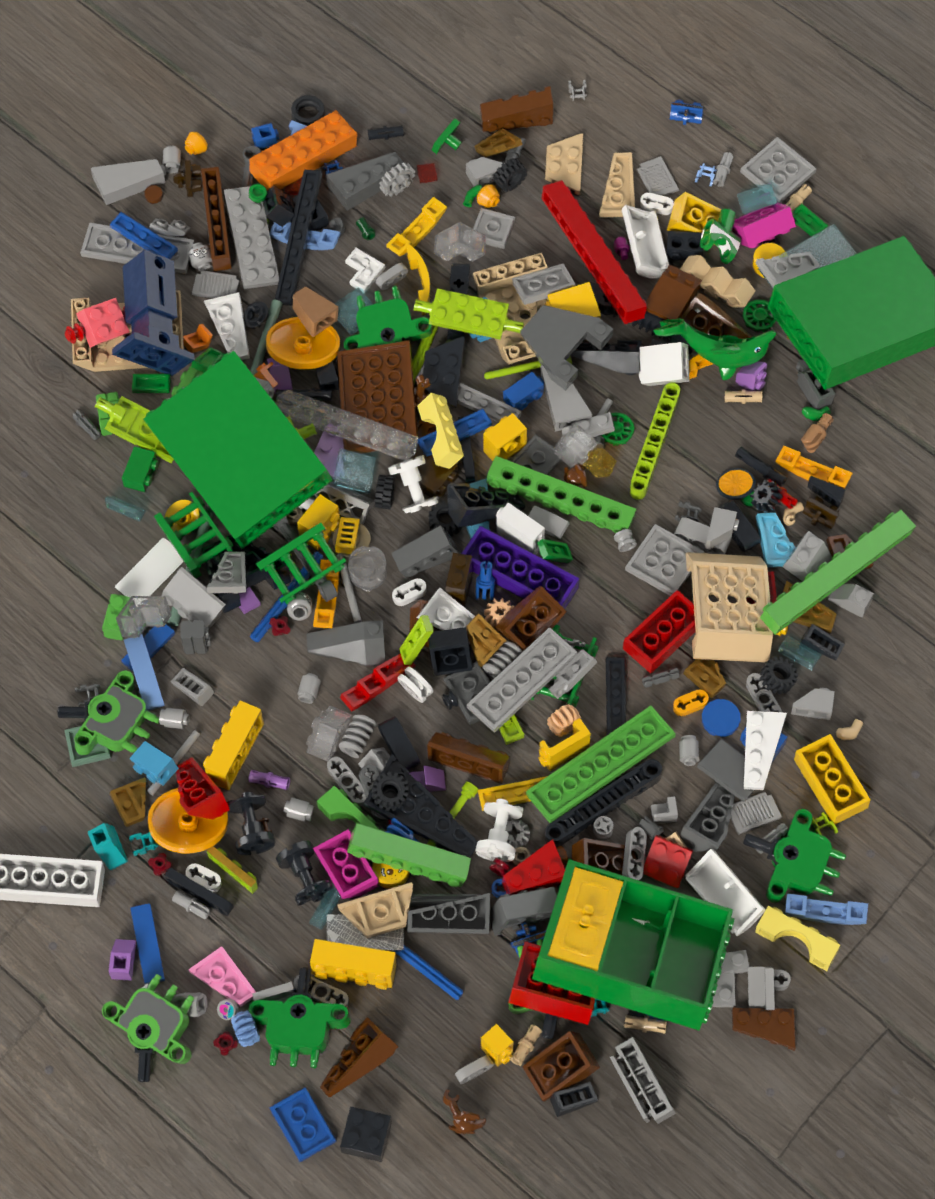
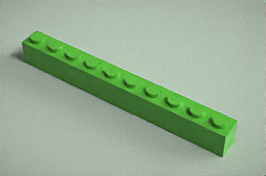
M902 510L896 514L894 512L890 513L885 518V522L882 524L878 522L871 529L870 533L865 532L858 538L859 541L848 544L843 553L839 551L831 558L832 561L822 563L818 567L817 572H810L802 583H795L790 588V592L780 594L776 599L777 601L773 604L769 602L762 609L764 612L760 619L776 635L911 535L916 525Z

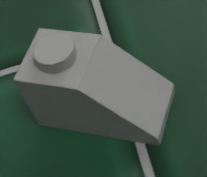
M484 157L473 159L466 163V174L473 186L482 185L483 187L495 182L493 179L494 173L498 171V167H502L501 164L503 163Z
M714 507L705 549L709 550L732 537L733 530L737 531L739 520L736 519L737 512Z
M843 584L830 595L828 601L863 618L871 604L874 593L857 584Z
M815 688L793 703L791 714L830 720L835 691H830L827 688Z

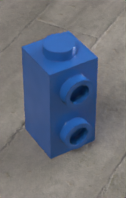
M533 372L529 373L503 391V401L513 408L524 410L530 402L538 400L543 395L544 382L542 378L536 376Z

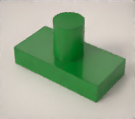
M454 118L434 142L431 151L435 154L445 144H448L454 150H457L462 144V141L453 135L460 124L457 119Z

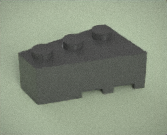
M440 525L391 554L399 571L407 578L450 561L453 552H460L452 536Z
M543 886L531 892L523 890L516 895L504 894L500 896L490 910V924L494 935H500L503 929L510 927L513 930L519 929L518 925L523 922L535 924L550 919L557 898L554 887L546 888Z

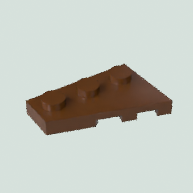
M732 1008L733 1031L754 1038L758 1037L770 1041L769 1043L779 1044L795 1051L794 1009Z

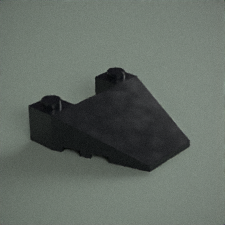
M232 535L228 536L233 544V547H231L233 552H245L246 589L264 580L274 590L278 587L270 574L265 570L260 571L256 563L270 555V553L266 552V548L261 546L258 548L251 542L242 549ZM219 540L202 548V554L220 544L221 541ZM226 549L205 562L210 583L212 582V576L218 570V565L224 556L223 553L227 552ZM280 559L274 563V568L286 585L291 582L289 568ZM213 593L226 604L223 609L224 613L241 606L239 593Z

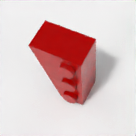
M553 839L503 875L502 886L507 894L511 896L523 890L531 892L543 886L550 888L561 885L565 868Z

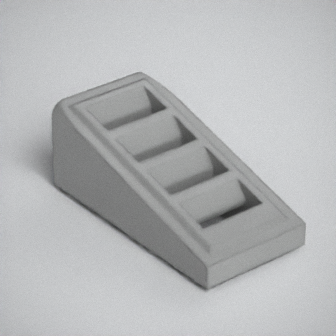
M182 668L170 681L200 706H203L214 694L210 685L185 668ZM187 676L188 678L182 684H180L182 680Z

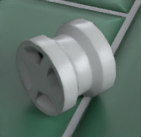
M630 529L621 530L614 535V540L618 542L620 552L629 551L637 545L635 539L632 538L633 533Z
M607 816L598 817L594 821L593 833L595 837L600 840L609 839L613 834V821Z

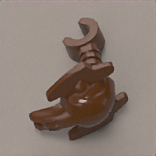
M423 375L416 378L418 387L414 388L416 408L428 396L429 392L425 391V388L431 385L429 378L425 379Z
M594 453L585 454L582 462L579 465L576 464L575 468L572 467L569 470L568 467H565V482L582 488L581 485L584 488L587 487L584 469L595 466L594 463H591L590 458L596 457Z
M446 1090L443 1095V1102L450 1107L454 1119V1126H449L450 1130L456 1131L458 1134H474V1130L480 1129L485 1125L486 1118L480 1119V1115L463 1111L461 1113L457 1105L460 1095L457 1094L455 1098H450L448 1096L450 1090Z

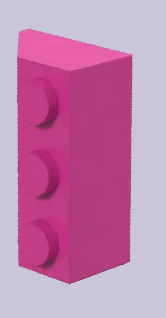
M773 202L735 219L732 231L741 238V245L755 248L759 246L760 242L770 241L778 234L790 232V229L796 227L790 206Z
M349 829L313 848L342 899L359 897L379 887L378 878L366 858H358L347 853L351 837Z

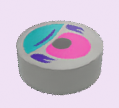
M224 999L218 1004L217 1013L222 1019L231 1020L232 1016L238 1013V1005L233 999Z

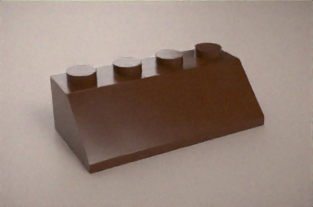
M435 732L427 745L428 760L503 784L510 765V756L507 753L490 750L484 745L477 746L471 744L466 739H456L444 732L441 734Z

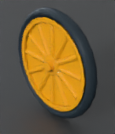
M733 468L723 472L716 482L718 493L724 498L731 500L747 497L753 492L752 488L756 486L753 474L741 468Z

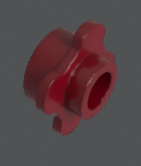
M282 616L278 619H270L269 624L272 625L271 630L274 636L290 633L287 617Z
M159 853L157 857L150 858L148 861L149 866H152L154 870L153 873L157 876L165 873L168 868L172 867V864L167 861L165 853Z
M228 1031L223 1032L218 1039L213 1041L214 1046L219 1048L223 1056H227L230 1050L238 1046L237 1040H233L231 1033Z

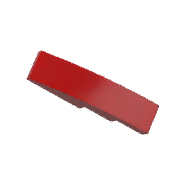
M400 653L375 667L373 673L358 680L357 685L343 692L340 699L351 711H354L396 683L400 674L405 676V669L407 667L415 668L416 665L414 663L404 665Z

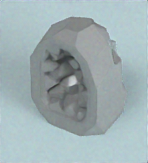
M185 992L177 994L171 1000L172 1003L181 1007L189 995L193 996L194 1000L187 1011L189 1017H199L207 1009V996L204 993Z

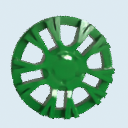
M754 300L745 306L743 321L747 327L754 329L755 332H764L775 325L776 319L774 316L768 315L770 310L768 308L764 309L769 305V302ZM756 304H762V308H757Z
M611 413L612 417H617V421H613L615 431L610 432L607 436L606 434L600 436L604 438L605 442L611 443L613 446L626 444L634 434V424L625 414ZM629 422L630 426L624 427V424Z

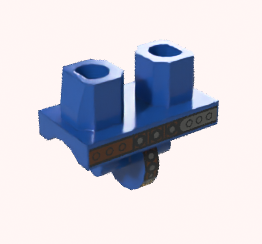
M676 100L671 104L670 120L683 121V125H686L687 122L701 124L703 106L697 102L685 104L682 100Z
M526 922L521 923L522 929L516 931L517 937L525 935V938L511 942V948H514L518 955V946H524V942H534L537 945V940H544L546 931L531 936V932L537 931L535 925L528 927Z

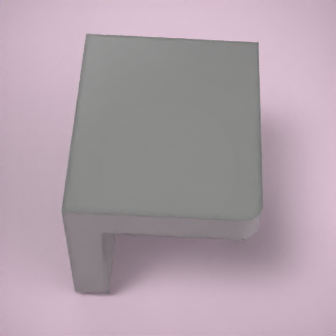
M667 797L666 803L651 805L652 819L655 824L677 822L678 811L675 797Z

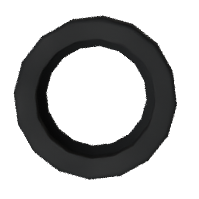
M304 95L297 98L292 104V120L308 126L325 117L324 104L316 96ZM309 106L316 108L319 112L315 117L308 119L298 115L300 109Z

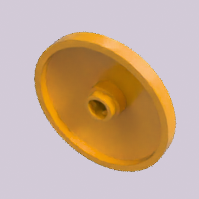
M293 317L284 319L270 328L266 337V348L269 355L284 366L295 369H315L327 365L336 358L337 352L340 349V338L337 331L331 325L315 337H312L300 319Z
M178 788L162 794L152 804L148 813L149 832L153 839L167 850L177 853L201 852L217 844L226 833L228 812L213 820L188 815L180 805Z

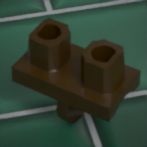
M185 160V174H183L182 170H179L178 174L173 176V182L179 188H183L186 185L187 197H193V192L202 191L201 179L192 180V177H202L201 165H191L190 160Z
M818 496L813 499L809 497L802 513L813 519L811 522L813 526H816L819 522L833 529L839 516V508L834 505L828 508L823 505V499Z

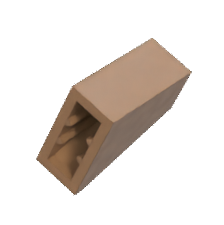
M306 286L293 295V310L312 337H315L338 320L339 306Z

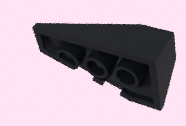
M465 483L448 484L447 486L449 515L458 527L473 526L497 518L498 510L501 507H505L508 503L518 510H523L526 507L517 494L513 495L506 491L496 490L491 492L481 486L475 489L470 488V485Z

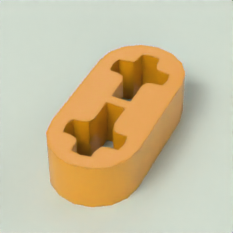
M699 689L676 698L673 704L674 713L678 716H686L703 709L708 704V694L706 691ZM697 696H699L700 698H703V702H702V703H700L699 700L696 701V697H697ZM679 703L686 705L685 710L678 708Z

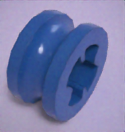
M497 879L492 884L491 891L496 898L507 894L506 891L497 892L496 886L501 887L503 879Z

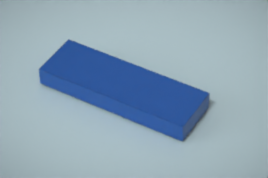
M162 620L143 637L150 659L175 635V631ZM127 654L121 661L126 667L133 671L129 656Z

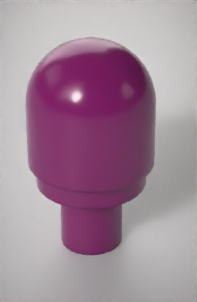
M617 237L613 243L615 252L621 256L622 260L628 259L627 253L629 252L628 242L624 237Z

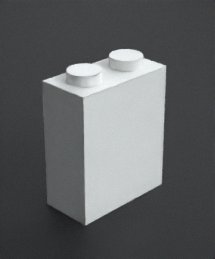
M678 342L640 347L639 362L641 371L639 372V379L641 384L654 386L671 382H689L687 344Z
M510 503L505 507H501L496 514L497 534L536 555L539 551L537 542L544 539L545 527Z

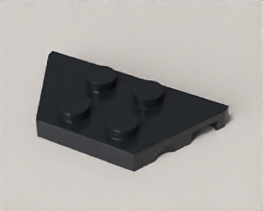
M464 337L457 338L425 352L423 376L425 379L429 378L431 383L428 388H425V391L445 397L447 403L454 408H457L465 343Z

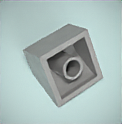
M808 531L800 539L783 565V568L801 581H804V578L810 572H817L818 567L822 563L832 561V556L824 541Z

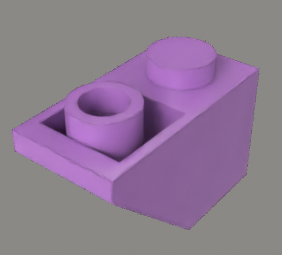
M757 362L742 367L737 372L735 382L747 391H760L766 383L767 364L765 362Z
M115 940L109 964L111 979L132 980L136 940Z

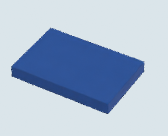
M306 1087L270 1107V1111L299 1162L336 1142L334 1135Z

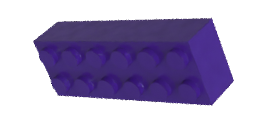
M479 526L461 553L472 556V572L480 575V564L486 561L487 568L488 562H491L492 576L495 578V584L523 599L539 586H542L566 609L579 588L578 577L482 526Z

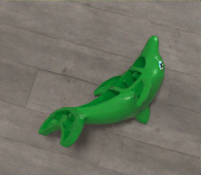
M684 319L660 321L661 327L654 329V333L657 336L667 337L680 334L700 356L719 367L722 380L730 379L737 368L752 365L762 359L767 353L769 343L776 336L775 331H768L745 339L731 335L714 336L698 331L687 324Z

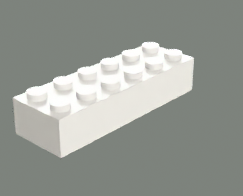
M0 854V900L100 907L105 874L103 862Z

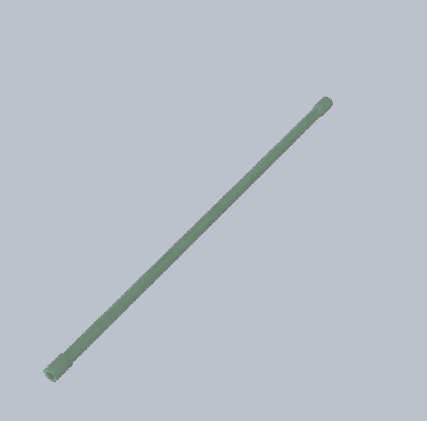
M272 300L270 311L268 312L269 317L267 318L250 370L253 375L257 373L256 369L263 363L267 351V333L275 325L282 307V302L279 300ZM207 504L205 511L212 520L214 512ZM207 522L199 526L195 539L208 532L209 524ZM204 543L191 551L190 557L192 559L200 557ZM186 566L185 570L192 575V573ZM172 607L167 623L172 626H178L181 616L177 609Z

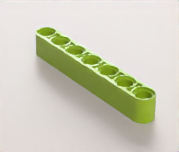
M671 382L664 386L631 479L630 495L636 500L643 499L647 494L680 396V387L676 383Z

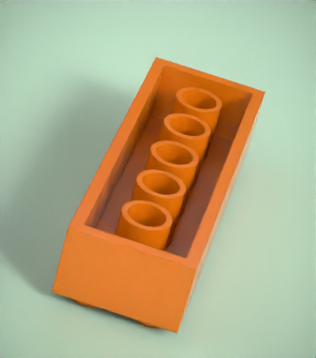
M335 110L249 158V172L267 191L273 185L281 190L302 178L304 169L316 170L323 166L324 163L327 164L357 147V133Z

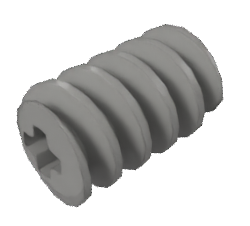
M504 642L503 647H500L498 652L493 654V658H490L488 663L483 665L485 674L493 680L523 651L515 643Z
M365 715L353 716V721L350 722L346 735L342 737V741L339 743L340 750L354 758H359L356 752L363 753L360 745H367L363 740L370 739L367 732H374L370 726H377L373 719Z

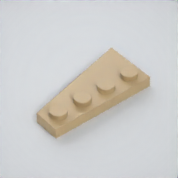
M614 153L599 217H623L622 208L625 205L635 207L632 153Z

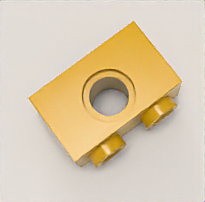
M495 1024L481 1037V1049L499 1066L502 1063H508L513 1056V1041Z

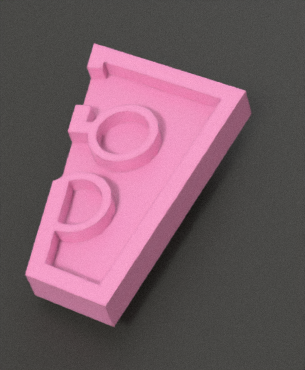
M222 946L189 969L191 974L226 998L233 999L239 1007L252 1000V993H256Z

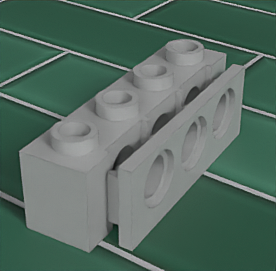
M632 1037L616 1046L615 1049L619 1057L611 1056L610 1059L646 1123L650 1122L648 1117L653 1116L654 1120L659 1124L675 1115L673 1107L635 1039ZM621 1061H625V1063L627 1064L631 1072L629 1073V1075L624 1069V1066ZM631 1079H635L641 1090L640 1093L635 1089ZM641 1097H645L648 1105L650 1106L651 1109L649 1110V1112L646 1109Z

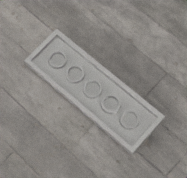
M251 186L223 191L244 289L278 285L279 282L263 202L256 203L250 200L248 193Z
M89 223L80 253L82 257L126 264L144 249L110 226ZM157 234L178 248V251L170 260L174 261L175 272L186 274L190 263L188 252L192 249V245L195 244L194 240Z
M549 627L467 704V708L495 733L577 655V651Z

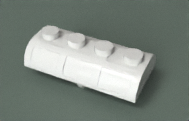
M625 205L622 208V215L636 272L638 275L647 278H659L668 268L669 261L657 214L655 211L647 212Z
M710 849L685 875L686 880L704 901L733 909L731 917L735 918L730 932L732 934L735 933L736 936L748 930L765 912V908L751 894L748 888L744 886L714 849Z

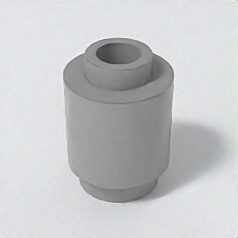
M170 145L163 150V166L167 173H177L181 164V150L176 146Z
M308 673L302 676L297 693L299 696L298 700L312 704L317 698L321 683L317 675Z
M162 709L159 723L168 728L184 729L185 725L188 726L189 714L183 709Z
M693 735L682 736L679 742L680 762L686 766L695 765L699 761V742Z
M291 798L290 801L287 800L284 807V812L287 813L286 817L303 822L305 820L310 821L314 811V806L310 805V802Z

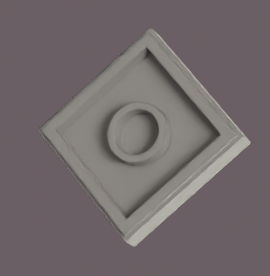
M481 208L471 232L470 240L504 249L514 225L515 217Z

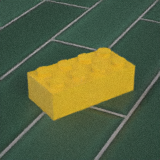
M239 701L238 705L232 708L230 720L228 723H224L221 730L222 735L219 739L215 740L212 747L213 751L210 756L206 757L203 764L205 773L217 786L228 791L264 725L261 709L243 701Z
M831 734L796 751L794 761L829 819L834 824L868 809L871 799Z
M315 939L310 959L312 975H315L316 978H335L336 981L342 983L353 981L360 986L371 984L379 989L393 987L397 966L395 952Z

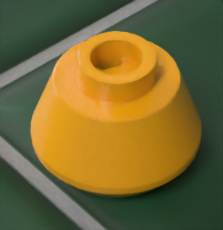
M190 132L185 140L186 151L194 155L207 151L208 145L204 137L198 132Z
M493 184L485 185L477 195V203L487 208L497 206L500 201V194L496 186Z

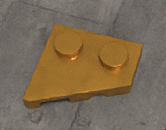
M502 128L474 147L477 153L488 157L523 144L519 137Z
M479 613L466 626L468 640L478 665L482 667L506 640Z
M696 659L683 673L701 690L706 691L710 698L717 695L726 685L723 675L719 672V666L714 660Z
M145 777L110 791V796L126 827L145 819Z

